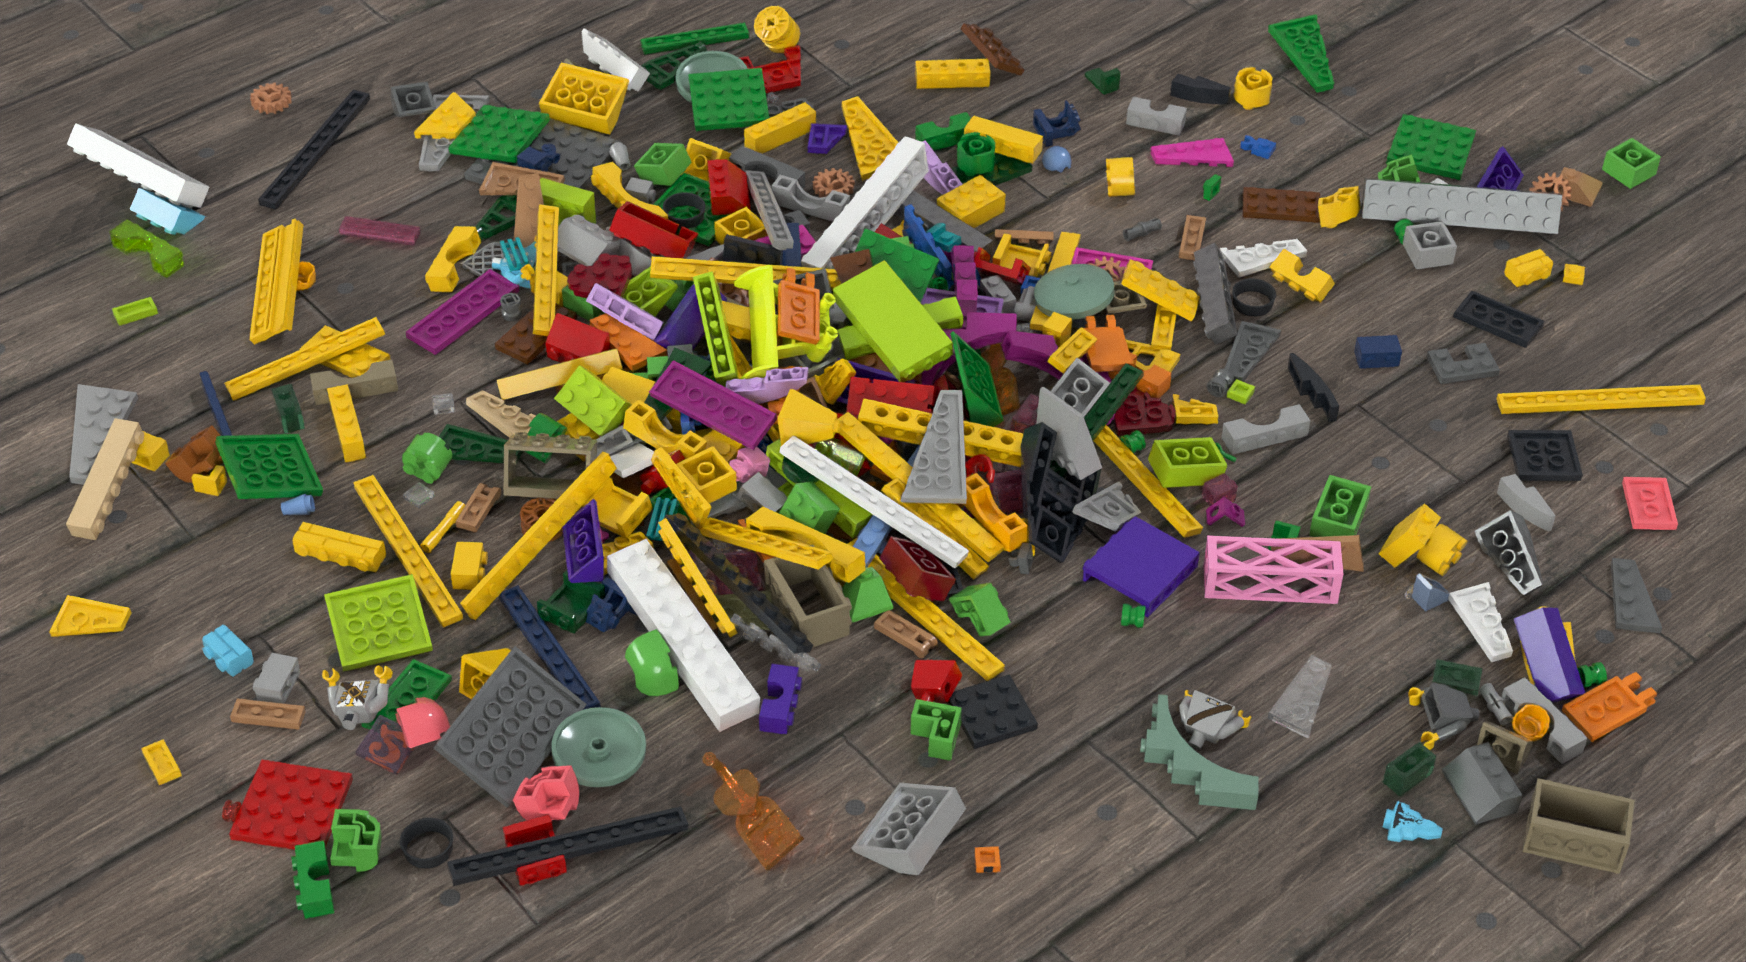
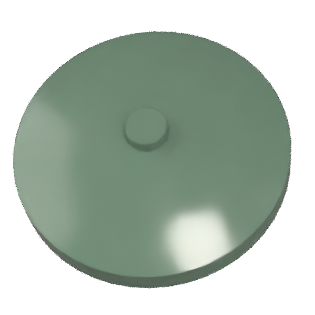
M721 51L700 52L688 57L680 64L676 72V86L681 96L691 102L688 74L748 68L741 59L732 54Z
M1071 264L1056 268L1042 276L1034 288L1035 303L1041 312L1048 316L1056 312L1072 318V320L1086 318V316H1092L1102 311L1110 304L1115 293L1114 281L1111 275L1104 269L1089 264Z
M589 708L570 715L558 726L552 738V757L555 766H572L578 784L588 787H607L627 780L638 771L646 755V738L641 726L628 714L611 708Z

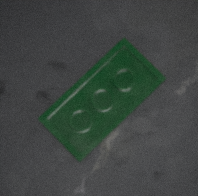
M995 152V164L991 172L967 176L958 166L951 169L962 184L981 175L996 186L1032 172L1033 165L1029 162Z

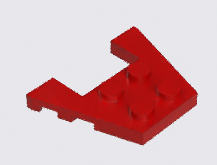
M800 45L784 48V55L787 58L785 61L754 67L748 56L739 58L748 69L762 68L765 93L801 86Z

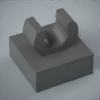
M1022 543L1021 549L1011 551L1012 557H1009V564L1013 567L1019 566L1020 574H1029L1034 560L1032 546L1030 543Z

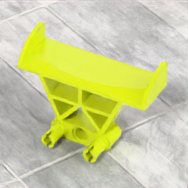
M772 265L748 270L734 281L735 287L749 291L753 369L745 373L740 379L764 378L766 370L778 369V359L806 354L811 361L821 362L831 349V343L838 336V331L834 327H830L829 309L835 303L834 295L825 293L820 300V337L816 345L782 336L783 345L777 346L778 315L775 314V304L778 305V285L773 283Z

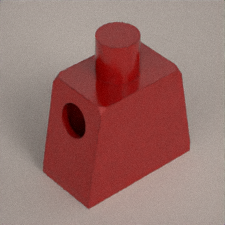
M916 660L911 690L918 700L946 703L961 680L962 673L955 660Z

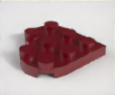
M603 253L599 255L598 260L593 266L578 264L574 266V270L568 275V289L573 291L575 296L588 298L592 288L597 283L623 298L632 277L630 258L626 255L619 256Z
M1135 386L1115 412L1113 421L1117 436L1130 435L1135 430L1140 431L1142 434L1169 432L1173 429V424L1175 423L1176 410L1172 404L1169 406L1161 402L1160 398H1151L1147 391L1144 393L1137 390V386Z

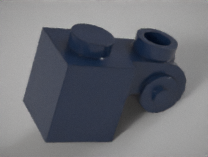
M549 143L542 146V152L528 147L517 156L518 167L546 172L551 164L559 162L560 154L556 152L555 145Z

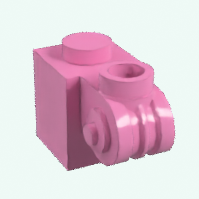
M748 447L739 449L736 460H731L729 463L736 472V482L745 483L758 472L763 477H766L770 458L758 447L754 450Z

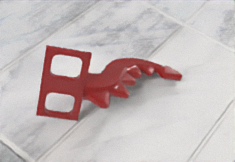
M977 454L973 457L965 455L966 478L972 474H978L979 469V471L987 472L986 478L990 483H993L995 469H993L991 459L985 454Z

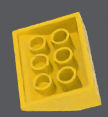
M561 63L539 102L541 113L549 114V118L569 125L610 135L618 121L629 79Z

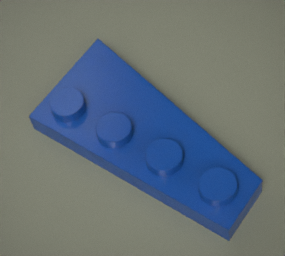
M912 204L905 206L903 237H909V241L914 244V249L939 258L940 261L934 273L936 276L944 278L947 282L950 281L952 275L951 263L939 246L935 247L932 234L925 232L922 226L924 222L920 217L916 218L913 213L915 209Z

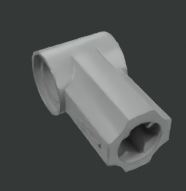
M1029 286L1024 289L1020 301L1016 302L1014 314H1017V320L1031 321L1036 307L1034 298L1035 287Z

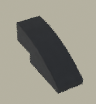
M1178 73L1172 80L1170 96L1205 104H1228L1231 87L1201 76L1193 79Z

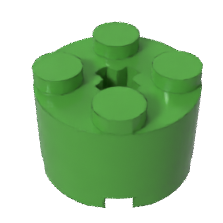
M417 434L402 455L403 470L409 475H414L423 479L424 482L432 484L441 476L451 461L452 451L451 449L447 450L444 446L446 444L445 441L434 434Z

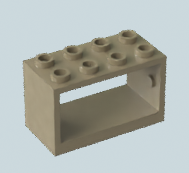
M516 432L504 445V495L558 499L575 481L570 479L516 476V450L586 455L587 468L597 458V440H591L592 438L589 436H580L579 439L570 438L569 435L549 437L548 434L540 433L536 434V436H528L525 432Z
M777 557L764 561L765 591L771 592L772 604L778 607L780 612L787 619L791 620L800 632L807 636L813 647L850 635V625H852L850 610H852V605L849 598L844 597L840 583L835 582L830 567L824 565L820 569H815ZM811 579L829 609L806 616L789 586Z
M1538 778L1529 806L1523 852L1620 874L1630 845L1635 800ZM1537 814H1543L1569 821L1618 831L1619 835L1537 816Z

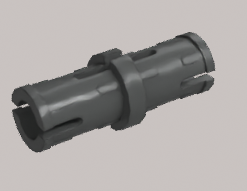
M1158 217L1146 222H1138L1137 225L1124 229L1123 237L1126 241L1140 236L1145 237L1150 232L1160 230L1162 223Z

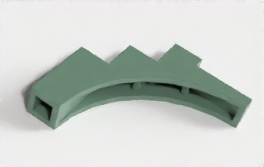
M1158 694L1157 704L1153 703L1152 717H1156V721H1152L1151 730L1147 729L1146 739L1141 738L1140 752L1145 753L1144 762L1168 764L1167 773L1172 774L1171 783L1195 785V795H1199V805L1256 810L1259 777L1240 774L1222 768L1193 750L1181 737L1173 724L1168 707V695Z

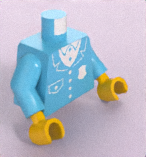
M537 235L534 239L536 242L524 248L529 264L520 270L510 272L505 258L494 257L492 268L501 270V275L512 283L530 289V278L535 273ZM508 249L513 265H516L511 249ZM516 249L520 262L523 263L520 253Z

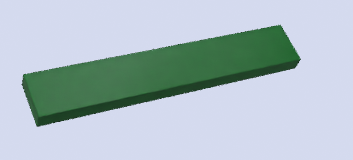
M745 23L643 38L640 39V44L644 55L678 50L702 42L704 45L748 39L749 31Z

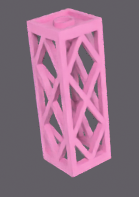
M1207 536L1203 563L1205 598L1338 604L1343 579L1341 542ZM1217 544H1228L1217 548ZM1262 546H1276L1284 548L1275 551H1270ZM1242 547H1247L1261 554V556L1241 562L1226 554ZM1318 548H1321V549H1330V552L1327 553V552H1325V551H1323V550H1320V549H1318ZM1303 549L1319 558L1297 564L1284 556ZM1217 559H1219V560H1221V561H1223V562H1225V563H1219V562H1217ZM1272 561H1275V562H1277V563H1279V564H1281V565H1265V564L1270 563V562H1272ZM1262 574H1265V575H1279V576H1276V577L1270 579V578H1268V577H1266V576H1264V575H1262ZM1244 575L1261 582L1243 591L1226 583ZM1305 578L1318 586L1299 593L1284 586V584ZM1215 586H1218L1226 591H1215ZM1274 588L1284 594L1260 592ZM1328 592V596H1322V595H1320V594H1323V593Z

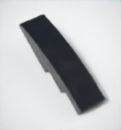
M1290 353L1287 369L1299 395H1308L1314 409L1323 408L1329 422L1337 421L1339 404L1331 390L1306 362L1295 353Z

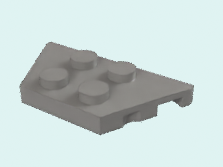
M1120 482L1076 504L1072 510L1074 514L1115 532L1121 529L1125 522H1129L1134 516L1139 517L1141 511L1133 503L1129 495L1124 496L1122 493V484Z

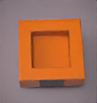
M975 847L976 873L1000 872L999 847Z

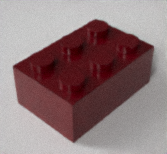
M891 536L879 557L885 565V569L895 576V580L902 584L906 589L905 592L912 597L921 596L930 601L939 600L944 602L956 581L934 554L913 541Z

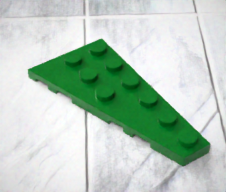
M1317 14L1268 26V32L1317 93L1333 89L1334 80L1328 66L1329 61L1326 58V49L1323 37L1320 34Z

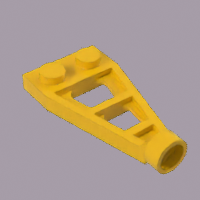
M1126 340L1128 349L1134 350L1132 353L1137 355V357L1142 353L1155 357L1149 366L1137 361L1135 368L1140 370H1148L1155 364L1172 372L1180 360L1181 354L1174 351Z

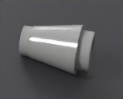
M621 142L611 145L609 155L621 170L629 169L631 164L627 147Z

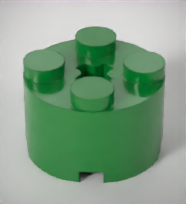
M977 132L965 134L960 138L957 144V165L967 176H975L976 174L993 171L996 145L994 139L989 135H986V137L980 136V133Z
M539 413L528 425L531 428L527 434L528 436H536V434L544 433L548 434L549 437H557L558 435H565L567 427L551 417ZM525 451L545 464L548 463L552 456V452Z

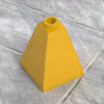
M794 389L789 390L778 416L781 446L793 435L804 443L811 444L832 439L835 433L840 432L841 420H837L836 413Z
M504 648L464 654L461 657L459 692L472 699L511 650Z

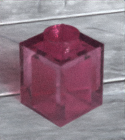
M1224 473L1204 483L1202 498L1210 506L1223 497L1231 502H1235L1238 486L1234 480H1231Z

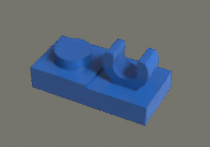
M681 412L682 435L687 434L689 431L696 433L695 426L701 425V422Z

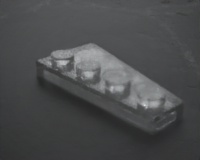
M735 613L730 621L743 633L741 636L752 643L754 640L760 642L759 646L769 652H772V650L779 652L778 656L787 662H790L791 659L798 662L797 666L806 672L810 669L818 672L821 664L812 656L806 653L794 654L778 637L773 634L767 636V633L760 629V627L753 623L748 625L741 616Z

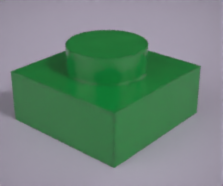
M1214 174L1205 181L1203 185L1204 199L1210 201L1220 192L1221 176Z

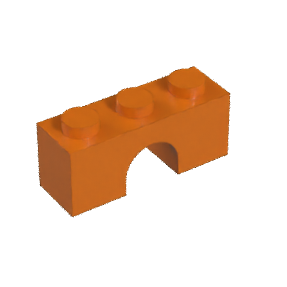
M1129 352L1133 363L1132 366L1135 367L1137 355ZM1154 364L1150 369L1142 370L1144 376L1136 385L1137 390L1144 393L1147 391L1151 398H1160L1170 388L1172 373ZM1108 371L1111 379H1114L1119 371Z

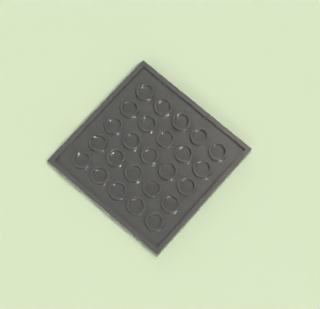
M550 118V121L529 147L542 152L541 148L544 144L555 145L556 152L560 154V160L557 164H551L546 172L564 175V184L584 189L591 182L592 167L606 164L612 158L609 155L611 145L621 141ZM478 158L464 173L465 179L482 184L492 162L517 167L518 162L511 163Z

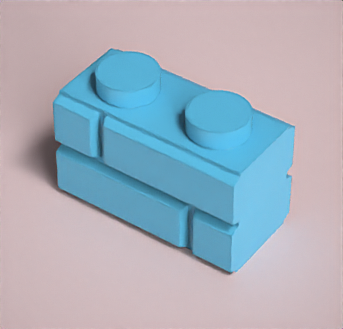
M225 625L216 628L214 632L208 633L202 639L204 645L202 648L203 653L208 659L213 658L221 672L226 671L231 676H235L254 662L251 649Z

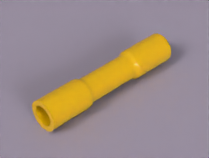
M457 501L434 531H431L420 544L424 552L431 553L445 533L456 523L457 518L465 507L463 502Z

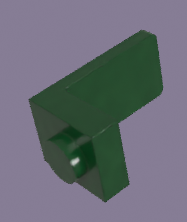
M1101 68L1085 72L1084 76L1103 95L1119 90L1121 72L1117 68L1104 72Z

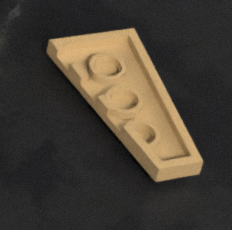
M483 390L466 398L467 406L509 438L515 435L516 432L528 433L531 428L528 425L536 416L533 414L528 416L522 413L521 408L517 406H507L504 404V400Z

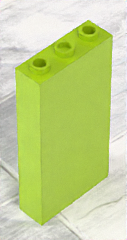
M885 260L833 288L835 303L899 382L910 381L916 375L931 369L935 364L945 361L953 355V342Z

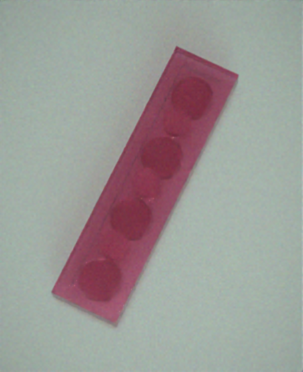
M345 216L339 227V232L342 235L415 245L421 233L420 227L349 216Z

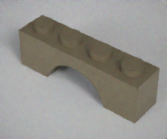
M393 360L372 363L366 373L354 378L336 376L331 370L310 374L316 405L330 403L327 388L348 384L352 399L398 391Z

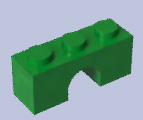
M967 112L950 116L949 127L947 128L938 127L933 121L916 125L915 140L926 141L933 151L957 145L960 138L964 135V128L971 120V117Z
M324 841L295 846L296 856H291L293 871H298V875L294 876L295 889L300 890V895H296L298 910L303 909L305 919L333 914L334 905L329 879L315 880L319 876L330 874Z

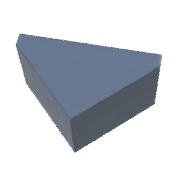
M1421 573L1416 576L1412 598L1424 611L1449 601V592L1439 582Z

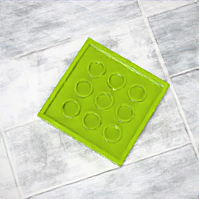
M413 574L324 594L343 672L433 651Z

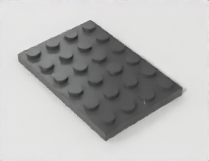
M514 646L433 749L505 807H508L513 802V798L525 778L530 779L552 751V738L558 726L570 715L583 710L587 704Z

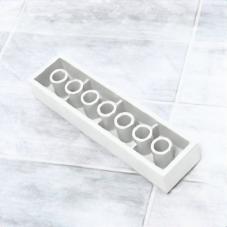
M76 123L67 143V145L74 148V152L80 155L86 154L87 159L101 162L100 166L110 170L113 168L114 173L123 177L125 175L128 176L127 180L138 184L140 182L142 188L149 191L153 189L156 195L162 198L168 197L169 202L180 206L181 203V205L191 209L193 206L201 208L209 186L101 130Z

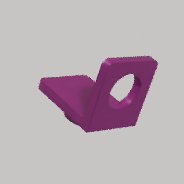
M1225 497L1206 509L1208 525H1212L1224 515L1241 527L1245 525L1244 510ZM1219 507L1218 513L1212 517L1213 511Z

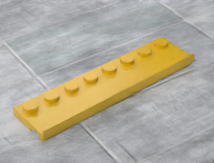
M293 219L291 224L286 227L280 225L263 233L249 339L254 345L261 341H266L287 329L289 331L292 330L304 227L299 220Z

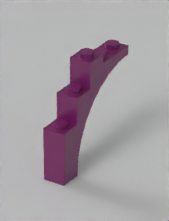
M953 246L951 250V265L954 291L963 314V320H967V312H977L974 246Z
M967 312V320H963V329L942 330L951 341L950 333L954 331L970 347L976 350L984 346L1002 343L1009 330L1016 331L1017 314ZM954 348L953 355L950 358L922 372V385L932 386L956 362Z
M1010 330L1007 332L1001 344L1006 360L1036 367L1060 380L1064 374L1047 362L1049 357L1058 349L1053 335ZM1108 371L1097 372L1109 383L1112 382ZM1115 414L1112 416V418H1111V419L1109 420V422L1106 424L1107 426H1109V424L1111 423V421L1114 419Z

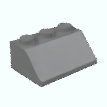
M573 215L564 219L558 226L557 251L580 264L593 266L598 260L599 255L603 253L618 255L621 239L615 237L613 233L599 228L597 224L585 220L583 216Z

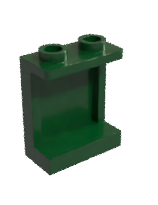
M566 570L563 573L564 583L547 601L542 599L537 601V612L544 621H549L561 629L575 634L587 620L588 615L586 612L591 604L593 595L595 594L598 598L604 600L605 586L598 582L571 583L568 579V571Z

